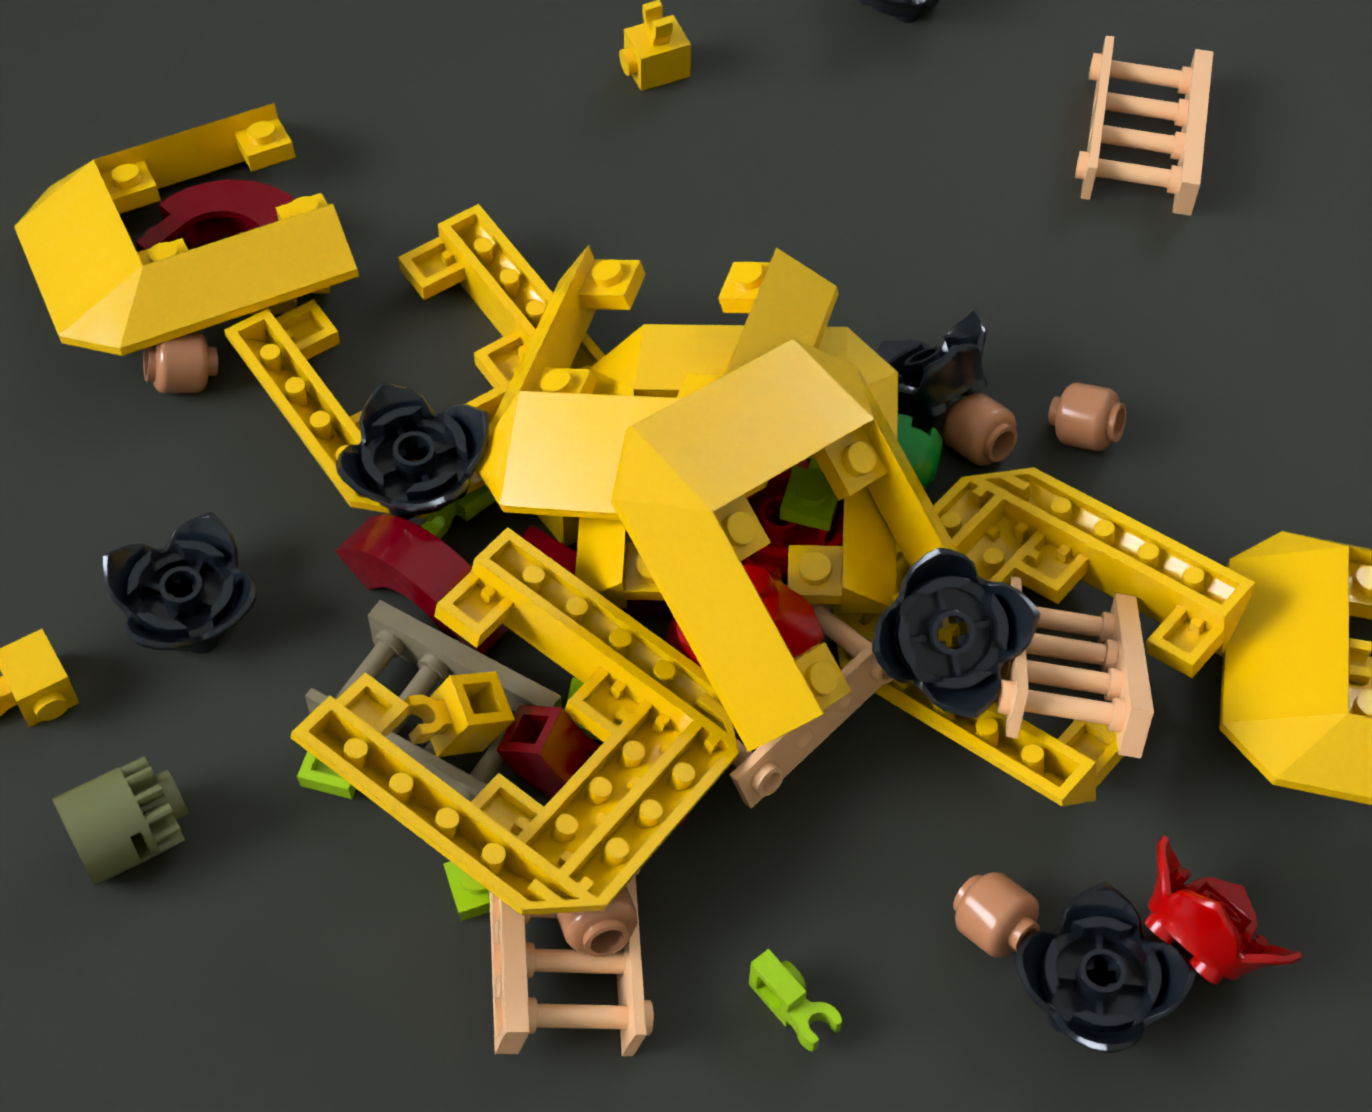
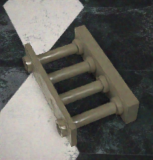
M379 600L368 614L372 640L375 646L334 698L337 699L365 672L376 680L391 659H399L401 657L419 668L417 674L399 696L403 701L411 695L427 696L436 683H443L450 675L496 671L513 716L519 705L562 708L561 695L382 600ZM313 688L305 695L309 714L328 698V696ZM413 714L408 715L386 738L470 802L498 774L506 762L496 749L507 728L493 741L473 771L468 774L444 761L443 759L446 756L437 757L431 740L422 749L399 736V732Z

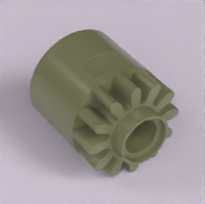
M145 756L52 798L94 886L185 841L182 830L177 820L189 815L185 802L168 769L155 775Z

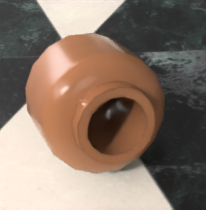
M201 331L143 349L145 381L153 382L156 390L162 394L202 392L207 386L209 376H217V348L207 345L206 338Z
M1076 382L1066 387L1061 397L1055 396L1052 399L1048 413L1049 425L1055 426L1056 436L1060 443L1070 447L1102 452L1110 446L1111 442L1117 443L1120 440L1126 423V405L1120 403L1118 394L1110 388Z
M976 392L963 396L950 404L944 415L943 438L948 447L973 464L987 466L994 462H1000L1010 455L1017 442V422L1014 414L1009 409L986 394Z
M990 872L983 876L975 875L969 878L959 889L954 899L953 907L956 911V928L991 957L1009 956L1018 950L1027 936L1040 931V926L1037 923L1039 917L1038 901L1032 894L1001 872Z
M627 886L623 888L604 911L556 913L566 942L575 951L594 957H605L620 951L628 943L638 924L637 911Z

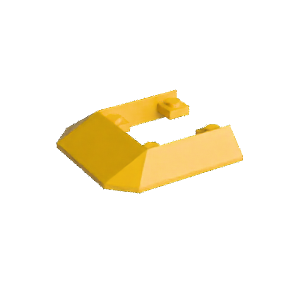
M275 103L93 159L51 185L14 227L62 344L124 356L359 277L333 203L328 205L322 193L299 197L291 203L275 207L279 220L277 222L188 250L183 238L171 242L158 243L149 249L137 252L119 214L161 201L158 192L160 188L246 161L252 172L296 158L293 143L278 118Z
M477 204L439 223V237L399 256L398 263L399 270L423 300L460 283L503 336L501 339L474 352L475 365L494 389L464 404L488 411L490 426L553 292L483 208ZM313 299L276 318L267 308L225 329L224 332L227 339L349 506L390 513L388 508L380 505L378 502L358 494L337 474L336 463L339 454L347 446L358 445L361 442L360 417L362 411L349 417L307 361L340 343L338 330ZM587 333L570 368L590 369L605 356ZM474 470L470 478V486L466 495L485 485L476 470ZM432 513L415 516V518L422 519Z
M588 245L559 280L489 426L488 446L475 470L503 512L620 520L611 503L626 428L792 339L818 349L839 295L837 286L778 248L775 249L770 262H733L718 299L723 313H749L725 374L686 373L676 398L593 394L597 383L591 369H573L570 366L596 310H630L646 274L640 260L594 259ZM768 481L745 493L746 498L764 489Z
M643 324L590 368L597 383L593 394L676 398L686 373L725 374L744 325ZM826 327L818 349L857 365L897 439L898 372L848 327ZM867 487L844 498L843 546L789 545L787 587L800 594L809 604H842V613L882 614L893 603L891 596L896 594V540ZM579 518L575 571L577 578L618 608H627L628 600L665 601L634 543L631 542L632 540L621 520Z
M795 339L782 344L626 428L611 498L615 511L747 751L755 750L824 714L823 710L852 692L825 642L815 645L796 658H793L741 563L743 559L771 543L744 495L745 493L809 456L814 455L838 501L867 487L910 567L926 553L936 548H947L957 551L857 365ZM899 592L891 596L893 602L897 598ZM948 617L942 620L943 626L938 629V634L953 625L949 624Z
M1034 467L961 477L933 505L957 551L965 554L973 561L979 576L987 581L1009 584L1010 577L1021 578L1022 587L1026 586L1056 604H1059L1080 580L1113 598L1115 593L1136 596L1138 611L1161 623L1147 639L1146 653L1190 678L1196 675L1214 653L1220 656L1223 655L1255 589L1254 581ZM896 542L897 593L900 591L903 578L910 569V566ZM835 604L833 614L872 642L876 622L881 614L842 613V604ZM958 623L953 624L938 634L939 640L946 641V648L952 646V637L960 634ZM837 644L840 670H842L854 656ZM893 679L890 683L882 685L875 692L877 695L1062 807L1096 801V787L1124 757L1118 754L1116 732L1109 731L1108 725L1074 720L1062 735L1056 739L1022 719L1018 738L1016 739L1006 737L1005 714L997 713V703L995 702L979 717L970 718L941 710L932 704L924 693L913 684L900 683Z
M507 527L474 559L471 572L437 603L434 617L476 648L501 624H504L584 683L567 701L565 711L574 721L604 743L545 806H542L500 773L471 802L386 738L407 717L409 705L366 672L337 699L329 696L291 732L290 738L520 915L604 911L737 758L739 751L733 723L700 666Z
M1281 531L1230 558L1227 564V568L1254 581L1255 589L1223 653L1219 730L1272 785L1372 805V689L1349 684V615L1372 620V549Z

